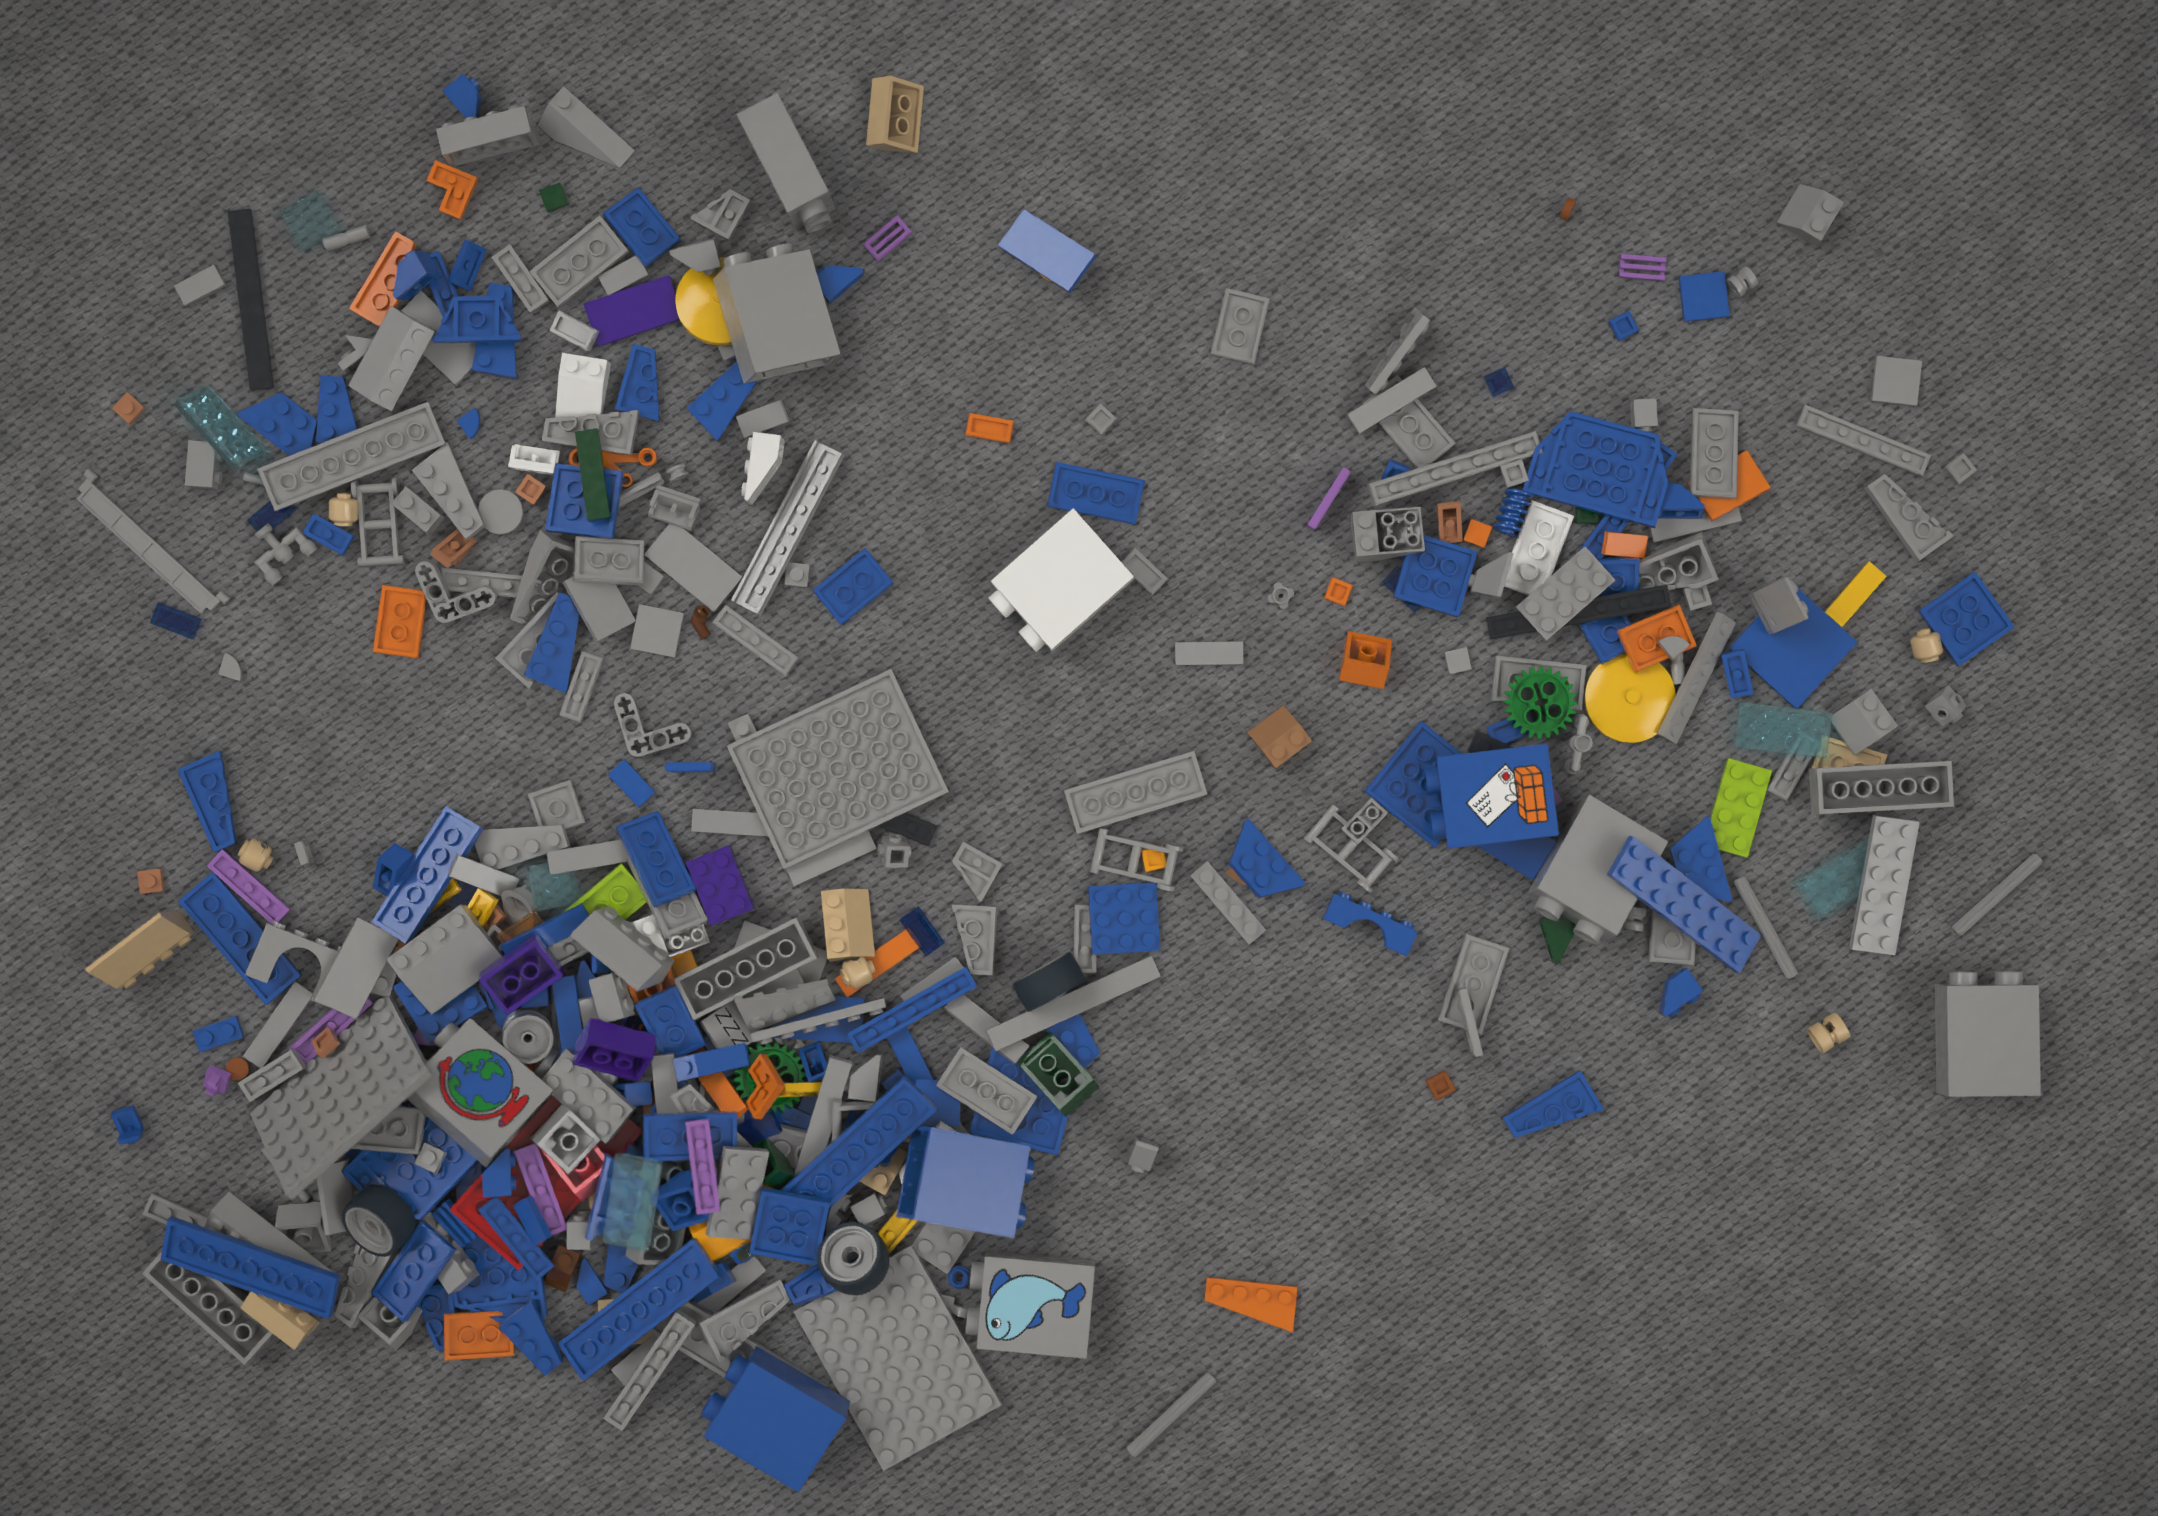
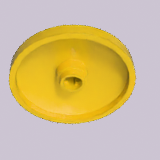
M720 257L722 266L717 268L718 272L705 275L704 271L697 272L690 268L682 277L676 291V309L683 327L697 340L715 346L732 345L713 281L725 267L723 260L727 257Z
M1623 653L1603 665L1600 663L1592 671L1585 686L1584 704L1590 721L1603 735L1615 741L1635 743L1657 735L1676 696L1672 678L1663 665L1656 663L1634 673L1626 653Z

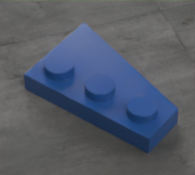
M633 344L615 410L620 412L638 410L640 411L639 417L660 422L656 351Z
M1080 1013L1044 1029L1047 1033L1051 1032L1084 1069L1100 1054Z
M443 1289L441 1292L426 1294L418 1305L422 1309L421 1314L426 1323L425 1327L437 1351L444 1350V1313H457V1307L454 1306L453 1293L448 1294Z
M532 1298L501 1323L498 1328L546 1376L562 1363L563 1357L553 1337L549 1335L545 1327L546 1322L542 1315H539L536 1308L537 1304L534 1298Z

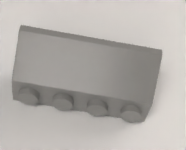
M520 105L511 106L507 111L503 112L491 111L486 116L480 118L468 117L464 119V122L456 124L453 122L445 123L441 128L436 129L442 155L451 167L539 145L529 112L525 106L521 107Z
M390 306L348 386L372 402L392 411L434 334L433 328Z
M608 906L595 910L571 934L573 939L637 992L662 983L674 963V960L668 956L665 950L658 948L648 936L641 934L631 922L624 920L615 909Z

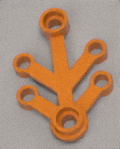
M577 448L572 450L569 455V463L573 466H579L577 462ZM644 448L639 453H632V456L602 452L604 466L609 470L622 471L615 463H641L646 467H651L657 462V454L651 448ZM646 454L652 455L650 462L644 460ZM624 473L623 478L629 477L630 483L628 485L622 483V487L629 488L633 484V478L629 474Z

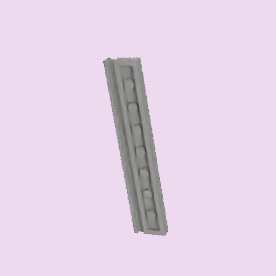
M814 440L731 601L760 616L762 615L845 455Z

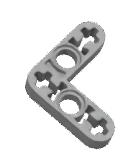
M425 559L416 566L415 573L435 618L439 622L447 623L490 607L497 600V591L490 585H484L451 598L439 568L434 561ZM424 565L426 568L430 567L432 569L429 576L427 573H422ZM434 577H436V579H437V580H433V581L430 582L429 584L426 583V581H428L430 578H431V580H432ZM437 585L441 588L442 594L440 597H435L430 593L431 586ZM484 591L486 594H491L489 601L482 599L477 602L476 598L484 594ZM462 598L469 599L472 604L471 609H463L460 606V600ZM455 606L456 610L451 611L448 617L445 614L441 615L440 611L443 607L444 609H449Z
M622 693L615 698L614 707L627 749L631 755L642 757L684 744L691 739L692 730L684 723L674 724L645 733L634 697L630 694ZM623 697L631 701V704L628 705L629 712L634 710L635 715H627L622 718L621 714H626L625 708L619 707ZM629 719H635L638 723L637 729L633 732L628 731L625 726ZM679 727L687 730L688 733L684 735L685 739L682 740L681 737L672 738L674 743L670 744L671 740L667 730H671V734L679 732ZM661 733L665 735L666 743L658 747L654 743V737ZM649 736L652 750H649V746L642 747L641 753L632 749V746H635V741L638 740L639 743L647 742L645 737Z

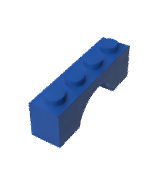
M1340 892L1339 895H1332L1322 917L1323 919L1342 928H1345L1355 920H1371L1382 930L1384 947L1404 956L1408 955L1418 931L1413 929V924L1404 920L1398 923L1392 920L1393 915L1382 910L1378 914L1372 911L1373 906L1360 901L1358 905L1351 901V896Z

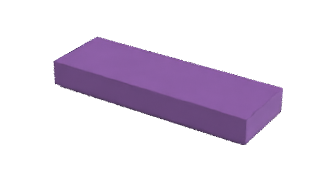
M1342 468L1307 524V528L1312 531L1316 529L1350 475L1348 469Z

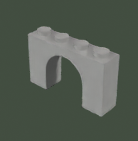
M273 921L272 924L267 923L245 975L268 983L276 962L283 952L297 947L308 949L317 956L321 964V976L311 1001L322 1004L314 1000V997L341 946L334 949L329 947L330 942L317 938L316 941L307 938L308 934L295 929L293 933L285 929L286 925L277 921Z

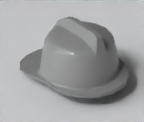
M525 884L522 887L514 888L512 891H504L501 897L503 910L507 915L505 918L507 923L519 934L533 928L534 918L532 915L538 906V901L531 892L529 885Z

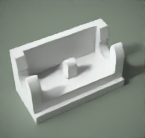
M515 444L511 448L508 467L514 470L554 475L555 464L559 463L560 451Z

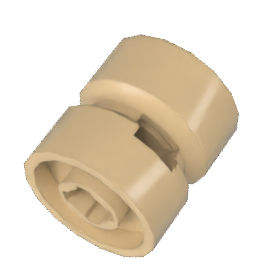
M1835 1012L1823 1018L1822 1024L1817 1022L1807 1028L1808 1035L1822 1054L1834 1048L1835 1042L1840 1044L1851 1037L1845 1023Z

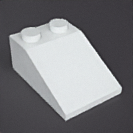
M562 353L558 375L555 418L603 414L611 363L608 360Z

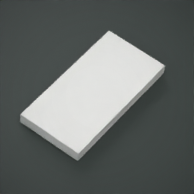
M1531 500V505L1528 507V514L1525 515V522L1522 523V531H1519V538L1516 539L1512 553L1514 554L1504 585L1506 588L1527 596L1552 576L1574 518L1573 515Z

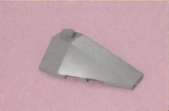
M564 86L548 103L537 125L554 141L619 168L635 152L634 149Z
M540 530L530 549L510 619L512 621L526 625L556 592L564 590L561 587L563 585L562 582L567 580L569 576H574L575 545L559 536Z
M1702 532L1639 560V589L1666 584L1668 590L1688 587L1689 589L1699 588L1719 580L1710 550Z

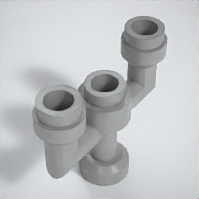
M269 523L254 534L258 539L264 538L273 548V550H268L254 561L256 566L264 573L265 580L272 586L282 576L277 568H272L268 562L274 557L283 564L289 561L294 556L291 553L293 550L289 547L293 541L298 543L300 551L307 557L318 549L314 541L307 539L298 527L282 538L281 543L271 533L272 526Z
M1577 714L1572 719V724L1577 729V734L1572 736L1568 742L1570 750L1573 751L1572 758L1568 759L1564 764V769L1568 774H1576L1580 771L1582 752L1589 751L1593 745L1592 738L1586 734L1589 719L1584 714Z

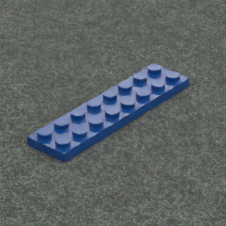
M1628 836L1607 875L1733 972L1741 973L1761 934L1636 837Z
M902 1077L780 1191L829 1199L830 1208L937 1110V1106L908 1077Z
M173 1216L167 1220L160 1260L327 1319L333 1315L340 1274Z
M694 1238L557 1344L582 1381H585L719 1279L722 1274L698 1239Z

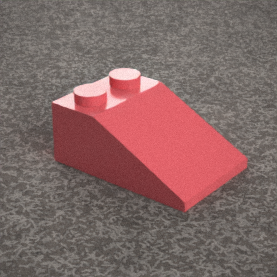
M597 1144L569 1174L540 1148L573 1193L582 1202L596 1192L605 1156Z

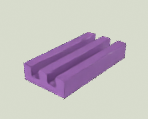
M897 215L863 245L879 262L909 237L912 231ZM897 222L900 226L874 248L870 246ZM904 229L905 232L901 236H899L895 241H893L882 252H880L879 254L876 253L881 247H883L887 242H889L893 237H895L900 231Z
M1621 254L1618 278L1664 281L1666 258ZM1625 260L1660 263V266L1627 264ZM1624 269L1659 271L1660 273L1659 275L1624 272Z

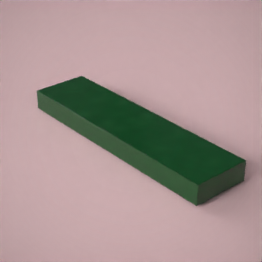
M599 429L576 431L575 437L587 521L611 518Z

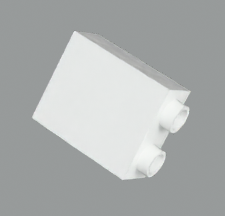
M1072 509L991 580L996 591L988 599L1005 618L1016 611L1027 623L1019 631V634L1035 652L1044 645L1053 652L1131 583L1134 576L1081 516Z

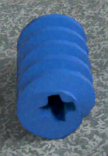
M1517 488L1506 489L1504 493L1509 498L1502 499V503L1506 506H1500L1498 509L1503 515L1496 516V520L1500 523H1494L1492 527L1501 534L1519 538L1514 534V531H1522L1517 526V523L1525 522L1520 517V514H1528L1523 509V506H1530L1531 503L1526 500V497H1534V495Z

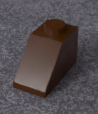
M563 1241L552 1260L554 1267L548 1271L545 1284L566 1293L584 1250H567V1243Z

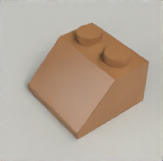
M1284 705L1247 732L1274 769L1312 742L1298 721Z

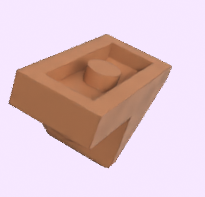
M1460 501L1438 503L1436 513L1439 540L1448 543L1463 542Z
M456 529L433 548L430 555L447 568L453 564L457 567L477 540L473 537L466 540L461 532Z

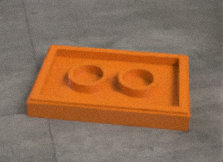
M1746 450L1738 455L1737 498L1735 500L1696 498L1704 504V512L1712 522L1769 491L1771 487Z
M382 585L373 652L419 659L427 598L423 590Z
M1680 604L1617 630L1634 673L1669 658L1657 643L1660 639L1675 636L1686 640L1690 645L1682 652L1697 646Z
M503 1312L444 1313V1360L514 1356V1343L498 1328L501 1323L490 1318V1316H503Z

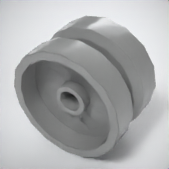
M534 1008L517 1009L508 1015L503 1023L501 1034L504 1048L521 1063L531 1064L539 1062L552 1049L554 1037L551 1023L541 1011Z

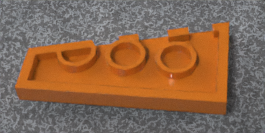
M395 231L349 309L380 327L390 306L397 308L399 299H395L393 296L398 263L405 258L408 252L415 250L417 244Z
M1214 1277L1206 1278L1205 1301L1293 1333L1297 1286Z

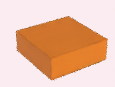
M1470 519L1462 541L1484 549L1492 526Z
M1332 577L1324 599L1345 607L1353 585Z

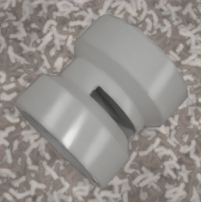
M1745 266L1739 270L1738 275H1732L1728 278L1726 283L1733 294L1740 298L1746 293L1747 289L1757 286L1758 280L1754 273Z
M1632 907L1622 928L1643 932L1644 924L1642 920L1646 916L1647 909Z

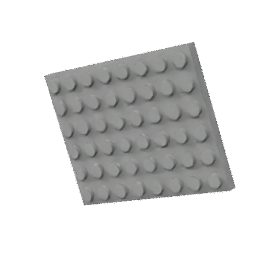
M892 669L727 746L783 869L798 864L949 793Z
M388 995L378 999L366 1012L361 1014L337 1036L340 1044L333 1052L329 1053L324 1059L316 1055L306 1063V1068L291 1076L287 1082L275 1090L270 1097L250 1113L286 1196L292 1200L433 1075L394 999Z
M912 1244L889 1257V1269L886 1277L871 1292L853 1296L836 1291L810 1301L794 1310L796 1318L842 1397L850 1401L848 1409L883 1471L1002 1405V1401Z

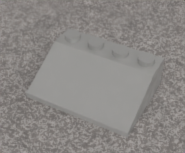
M459 905L386 960L403 983L433 1015L478 982L480 972L503 955L467 905Z

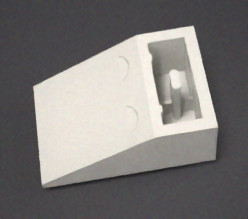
M753 432V438L749 437L747 450L750 451V460H746L744 473L748 477L747 483L743 482L741 495L744 496V500L749 505H753L782 464L785 441L781 435Z
M654 915L631 922L636 930L648 936L652 943L658 948L665 950L669 957L710 943L704 924L665 939Z

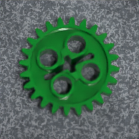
M1532 666L1529 667V674L1522 670V678L1515 675L1513 678L1516 683L1509 682L1507 684L1511 691H1504V694L1509 696V699L1502 701V703L1508 704L1509 708H1506L1503 712L1511 714L1506 720L1515 721L1512 726L1513 729L1521 727L1520 735L1528 731V738H1532L1533 734L1536 733L1537 740H1540L1542 733H1544L1548 739L1551 736V731L1553 734L1559 735L1558 728L1562 730L1567 729L1564 722L1572 723V719L1568 715L1576 714V711L1572 710L1571 706L1577 705L1578 702L1571 701V698L1577 694L1569 692L1573 684H1565L1568 679L1567 676L1562 679L1559 678L1561 671H1557L1553 675L1552 667H1548L1546 672H1544L1543 666H1539L1536 672ZM1534 683H1537L1538 685V695L1540 700L1545 701V704H1543L1541 707L1543 714L1546 718V722L1542 721L1540 706L1535 705V701L1538 700V696L1534 688ZM1545 683H1550L1553 686L1554 691L1551 695H1546L1543 692V685ZM1523 688L1531 691V698L1528 701L1521 697V690ZM1551 705L1558 707L1559 714L1557 717L1549 715L1548 709ZM1529 710H1533L1537 715V719L1533 723L1526 719V713Z
M777 1041L773 1047L770 1046V1043H766L764 1048L757 1043L756 1051L749 1047L750 1065L735 1069L733 1074L739 1076L733 1080V1083L740 1085L735 1090L743 1093L741 1095L742 1100H748L753 1093V1087L756 1086V1083L750 1078L748 1070L759 1054H765L769 1058L776 1059L778 1062V1067H775L776 1071L784 1066L787 1067V1070L779 1073L780 1078L788 1077L791 1083H807L802 1081V1079L807 1077L806 1073L801 1072L804 1066L803 1064H798L801 1056L794 1058L795 1050L793 1049L788 1053L786 1051L787 1045L785 1044L780 1049ZM777 1097L769 1108L771 1115H775L776 1109L783 1114L785 1112L784 1106L791 1110L793 1108L792 1102L797 1104L800 1099L798 1097Z

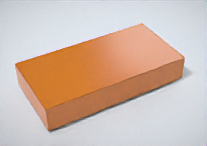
M969 413L965 436L1010 444L1014 421Z
M1605 531L1601 554L1645 558L1648 536Z

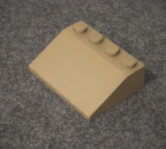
M179 911L158 913L85 970L87 973L116 989L123 987L127 989L137 982L136 977L141 973L146 975L155 968L154 963L158 960L165 961L174 954L172 950L179 945L181 948L192 940L190 936L195 932Z

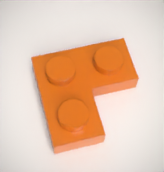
M435 160L426 181L447 190L439 211L462 220L478 178Z
M759 1054L748 1070L757 1087L745 1102L754 1119L762 1120L785 1087L769 1057L765 1054Z

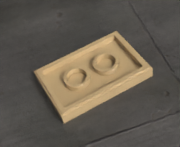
M1821 735V743L1817 748L1812 768L1885 764L1887 754L1865 748L1856 755H1853L1844 741Z

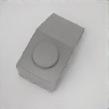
M1136 1136L1128 1159V1164L1132 1165L1131 1169L1140 1173H1144V1170L1150 1171L1159 1148L1158 1143Z

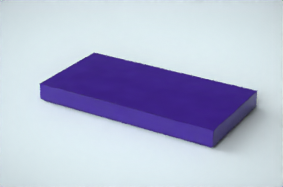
M670 275L583 303L591 327L600 331L596 338L598 347L680 320L676 309V293Z

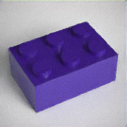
M731 845L686 862L710 926L756 909Z
M535 933L482 970L479 975V981L503 1012L508 1015L561 978L564 968L538 934Z
M590 1018L575 1042L572 1064L638 1082L654 1058L656 1035L626 1028L623 1025L604 1022L601 1019Z

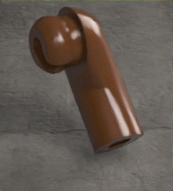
M705 605L697 606L691 619V624L701 640L711 635L705 625L709 614V609Z

